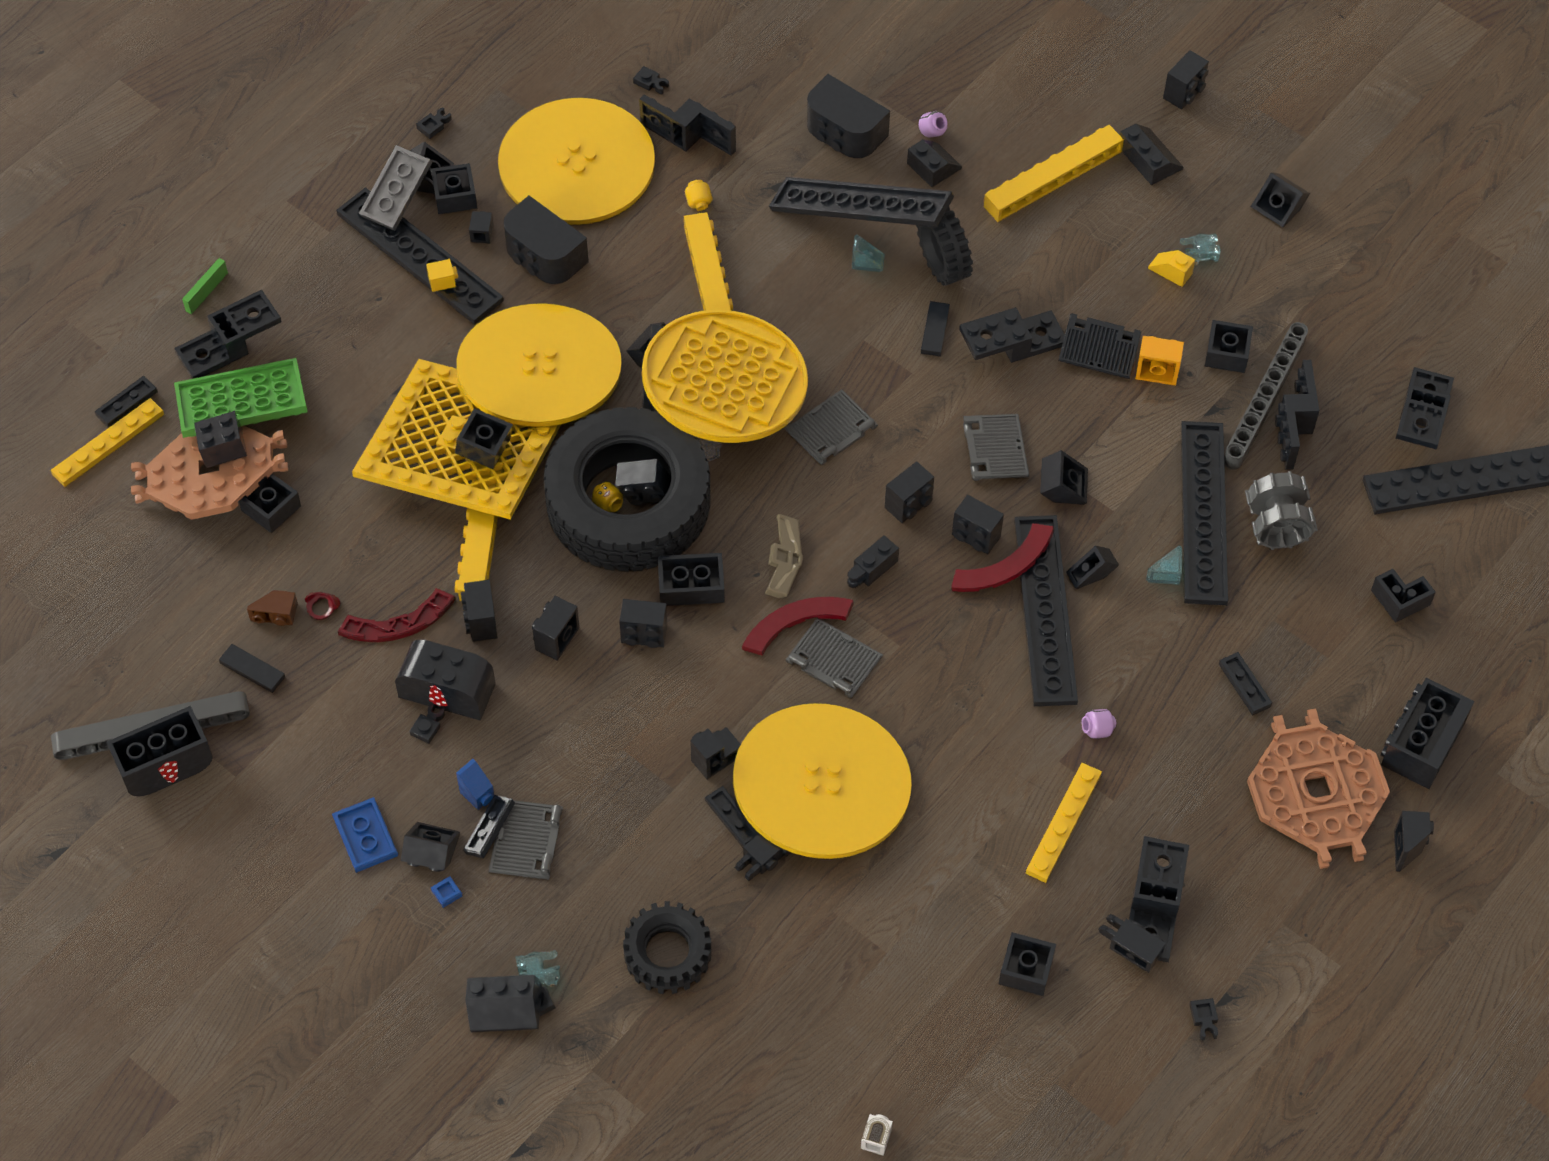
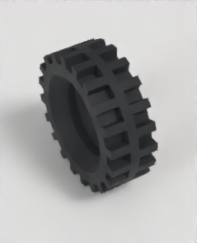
M948 207L937 227L916 225L923 257L926 258L927 266L931 268L932 275L936 276L938 283L941 282V285L947 286L972 275L973 268L971 265L973 260L970 257L972 252L968 247L969 241L964 235V228L960 226L959 218L955 217L953 210L950 211V207Z
M665 901L664 907H658L657 903L651 904V910L641 909L639 911L640 916L638 918L633 916L630 920V927L625 929L623 948L629 974L635 976V981L638 984L643 982L649 991H651L652 987L658 988L659 994H664V989H671L672 994L677 993V988L684 987L685 991L690 989V983L693 981L698 983L701 980V974L707 972L708 963L711 962L710 930L708 926H705L704 918L702 916L697 917L695 910L691 907L688 911L683 909V904L679 902L677 907L670 906V901ZM663 932L680 934L688 942V956L677 966L667 968L655 965L648 958L646 952L647 944L652 937Z

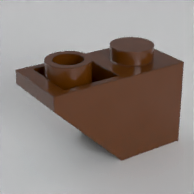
M271 591L248 606L247 611L250 621L274 623L279 626L293 625L298 606L295 592Z

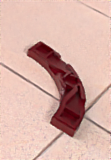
M1033 523L1022 545L1004 560L979 569H956L951 586L952 591L975 592L992 586L995 588L1016 579L1036 563L1037 558L1046 550L1052 538L1054 527Z
M436 588L430 597L418 606V609L389 618L386 621L362 619L348 614L338 630V635L364 642H386L414 635L435 623L448 611L456 598L454 595Z
M814 597L787 604L766 616L752 629L742 645V650L763 656L767 647L778 636V633L787 627L790 628L805 622L806 619L817 617L819 619L846 621L854 605L853 600L841 597Z

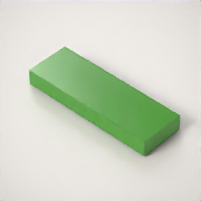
M221 258L217 259L184 296L182 300L186 312L192 314L228 274L224 260Z

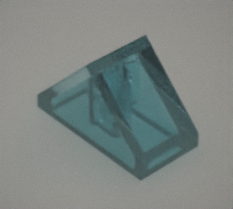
M858 234L855 235L852 269L883 271L885 254Z
M1179 545L1148 569L1146 580L1149 583L1179 585L1182 575V547Z

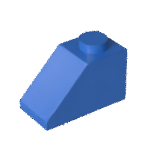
M472 759L457 771L456 775L460 794L479 810L483 805L486 806L491 802L494 797L493 785L480 766Z

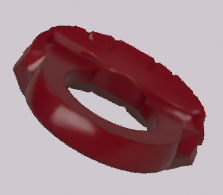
M312 592L304 598L307 603L306 609L308 614L317 620L330 617L334 610L340 606V599L329 593ZM320 598L327 599L329 604L328 612L321 616L315 615L312 611L314 603Z

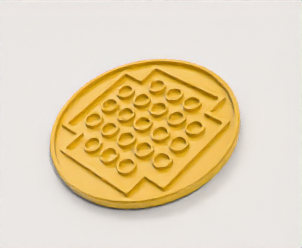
M561 99L534 108L512 125L500 146L498 155L499 175L506 192L517 205L530 195L569 225L590 224L620 214L632 206L644 194L654 173V146L641 122L623 108L597 99Z
M526 304L492 314L478 323L466 335L457 355L458 381L467 398L483 412L511 424L521 426L544 427L560 425L590 414L609 399L617 387L621 375V353L617 341L611 332L592 316L570 307L555 304Z
M706 310L687 314L673 320L660 329L652 338L645 351L642 364L644 390L658 413L680 430L715 442H748L776 433L790 423L798 414L804 403L808 387V373L805 361L792 340L774 325L758 317L737 311Z
M802 704L771 714L759 722L747 734L738 749L734 763V793L747 821L771 843L784 850L806 857L822 859L843 858L875 847L890 836L898 827L906 813L911 795L910 768L906 756L897 741L886 729L871 718L852 709L837 705Z

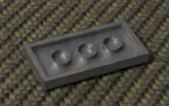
M396 145L359 214L366 219L395 231L432 164L431 160Z

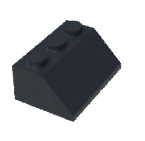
M1134 124L1120 131L1119 135L1124 139L1122 152L1150 185L1183 170L1184 167L1150 128Z
M535 975L467 978L465 1001L470 1031L489 1032L539 1029L542 984Z

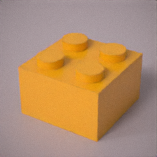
M1143 336L1135 379L1176 386L1184 342L1173 339H1161L1154 336Z

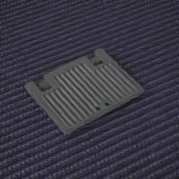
M841 389L790 424L785 430L820 465H823L827 462V458L830 455L835 457L865 436L866 430L869 428L873 430L878 424Z
M1018 414L963 416L965 438H967L971 462L970 468L974 481H979L980 479L1029 477ZM972 423H978L979 429L972 430ZM979 465H986V471H979Z
M817 618L786 658V662L791 665L793 663L800 665L803 672L835 690L840 688L845 691V696L852 698L883 654Z
M513 800L515 805L495 838L489 872L549 880L550 866L553 863L560 826L559 820L560 815H562L563 806ZM546 813H551L550 822L545 821ZM537 861L542 862L541 870L535 869Z

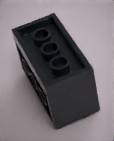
M1425 678L1423 684L1418 683L1414 689L1411 700H1408L1402 716L1398 718L1392 734H1389L1380 756L1384 757L1381 766L1430 789L1465 725L1475 701Z

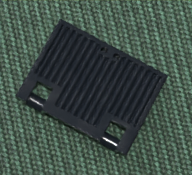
M1070 313L1058 361L1130 379L1142 331L1135 329L1134 332L1124 330L1125 326L1087 317V320L1077 318V314Z

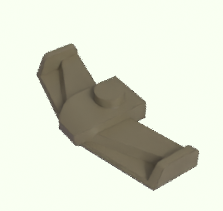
M779 514L776 518L778 521L780 544L774 543L771 545L768 565L774 566L776 569L765 591V594L776 598L788 596L803 561L799 520Z

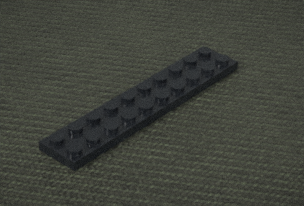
M786 177L769 207L774 212L937 227L951 204L954 195L952 191Z
M366 187L336 210L340 218L430 290L432 289L426 264L450 259L452 267L456 266L458 278L455 279L456 287L434 291V293L474 325L504 301L500 293L404 217H402L395 231L362 217L359 212L371 192Z
M1182 421L1181 468L1184 603L1227 606L1228 574L1223 423Z
M1549 445L1364 475L1362 481L1374 515L1549 486Z
M1057 515L1015 517L1017 549L1027 538L1033 523L1054 527L1052 538L1046 550L1042 552L1031 568L1020 575L1033 707L1077 705L1078 696Z

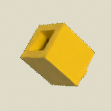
M450 259L426 264L432 292L456 287L455 279L458 278L456 266L452 267Z

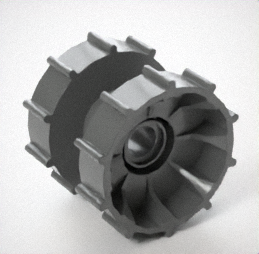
M1291 471L1288 473H1270V475L1259 480H1254L1249 490H1245L1251 514L1259 515L1256 521L1252 522L1258 545L1269 547L1271 550L1275 548H1293V546L1304 541H1309L1313 533L1318 531L1312 507L1307 508L1303 506L1307 500L1311 499L1305 476L1300 477Z

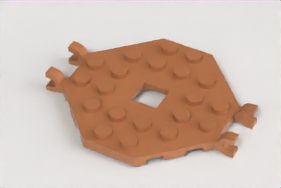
M244 425L241 426L247 456L219 464V471L201 475L200 467L204 465V461L198 449L197 437L183 438L181 433L147 465L141 462L131 463V470L135 472L136 481L147 477V488L140 485L131 486V494L135 495L136 504L149 499L154 502L159 501L165 507L175 512L179 511L191 520L233 511L239 506L238 501L244 496L248 497L259 487L258 482L264 477L268 478L273 472L288 471V463L285 462L284 453L276 455L273 459V449L287 448L283 430L277 431L270 438Z
M1316 709L1307 710L1308 716H1305L1307 725L1286 729L1283 716H1274V722L1271 723V727L1276 735L1247 780L1260 821L1317 852L1320 869L1330 866L1329 862L1332 861L1328 850L1350 845L1354 861H1363V855H1366L1367 852L1362 839L1390 793L1377 754L1370 749L1365 750L1359 747L1355 741L1342 734L1337 735L1328 730L1327 726L1320 723ZM1325 777L1331 795L1317 798L1312 797L1309 794L1305 781Z

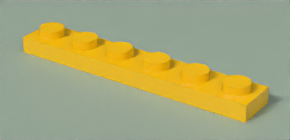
M149 398L51 469L52 475L66 487L164 415L163 410Z
M1081 763L1026 869L1027 875L1042 882H1047L1101 777L1102 771Z

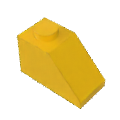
M1179 250L1158 253L1148 266V269L1183 287L1193 274L1195 259Z

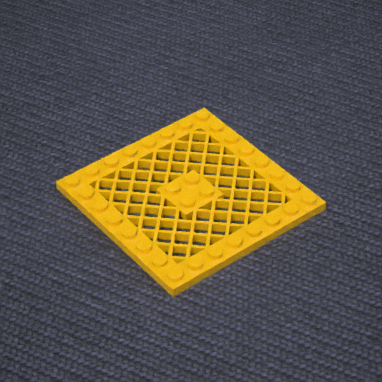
M418 359L354 467L352 474L355 478L511 520L561 424L544 427L527 426L529 429L524 431L519 429L526 426L513 424L512 431L515 434L511 435L507 448L502 453L499 463L496 464L494 470L488 467L477 470L476 466L481 464L455 454L456 440L471 415L462 416L461 413L468 411L472 413L474 408L477 409L464 394L458 381L457 369ZM437 387L440 388V390H437V391H434V392L431 391V389H434V388H437ZM457 392L460 394L454 397L450 396V394ZM444 396H445V398H446V399L441 400V401H437V400H436V399L441 398V397H444ZM429 401L432 402V404H429V405H426V406L423 405V403H426V402H429ZM463 401H464V403H465L464 405H461V406H458V407L456 406L457 403H460V402H463ZM451 406L452 408L445 411L442 410V408ZM437 410L438 413L429 416L428 413ZM421 415L424 416V418L415 420L414 418ZM443 420L444 422L438 425L434 424V422ZM429 424L430 427L421 430L420 427ZM413 429L416 430V432L407 434L406 432ZM432 434H434V435L436 436V437H433V438H430V439H426V436H429V435H432ZM421 439V442L412 443L414 440ZM519 440L521 442L520 444L514 446L511 444ZM407 443L408 446L399 449V445ZM425 448L427 449L426 452L420 454L417 452ZM410 453H412V454L414 455V456H411V457H408V458H404V455H407V454H410ZM442 454L447 455L446 457L440 459L437 458V456ZM509 455L513 456V458L508 460H505L503 458ZM399 458V461L393 463L389 461L391 459ZM432 458L433 461L424 464V460ZM462 459L466 460V462L457 464L456 462ZM415 463H418V464H419V466H416V467H413V468H410V467H409V465H412V464H415ZM452 464L451 467L443 468L444 465ZM438 468L439 470L433 473H429V470ZM471 468L472 472L463 474L462 471ZM505 470L504 473L496 474V471ZM455 473L458 474L457 477H454V478H451V479H449V477H448L449 475H452V474H455ZM491 474L492 476L486 479L482 478V476ZM473 479L478 480L477 482L471 484L468 483V481ZM493 484H497L498 486L492 489H489L487 487Z

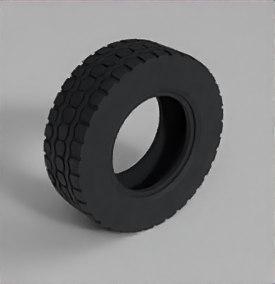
M619 407L612 408L613 410L610 411L609 409L599 411L598 414H591L586 419L576 422L574 427L568 428L564 432V436H560L550 451L544 470V490L547 514L551 527L565 548H568L573 555H578L579 559L584 562H590L593 566L604 567V569L611 571L616 569L619 572H629V570L634 572L643 571L644 568H647V570L655 568L658 565V556L681 555L682 551L685 552L692 545V542L696 541L706 524L711 502L710 470L707 457L695 436L672 425L658 411L654 410L652 412L651 409H637V407H626V409ZM657 459L672 477L670 488L665 497L653 508L637 514L621 515L605 511L595 505L586 494L591 481L599 473L612 466H616L617 463Z

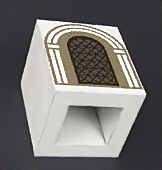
M870 1114L861 1140V1149L884 1156L892 1131L893 1121H890L883 1115L877 1114L874 1116Z

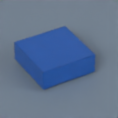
M451 876L431 887L432 893L443 908L462 897V892Z

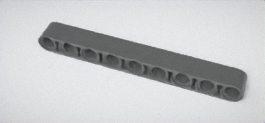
M1300 322L1293 323L1284 337L1227 446L1224 457V465L1227 468L1235 470L1242 466L1305 344L1308 327Z
M237 691L58 731L51 735L53 755L55 759L66 760L109 750L107 741L189 706L192 707L202 729L243 720L250 715L246 693Z

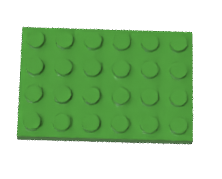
M297 358L174 383L183 438L196 436L195 422L235 411L241 426L308 412Z

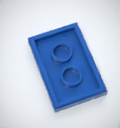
M374 797L332 813L356 873L398 856V852Z

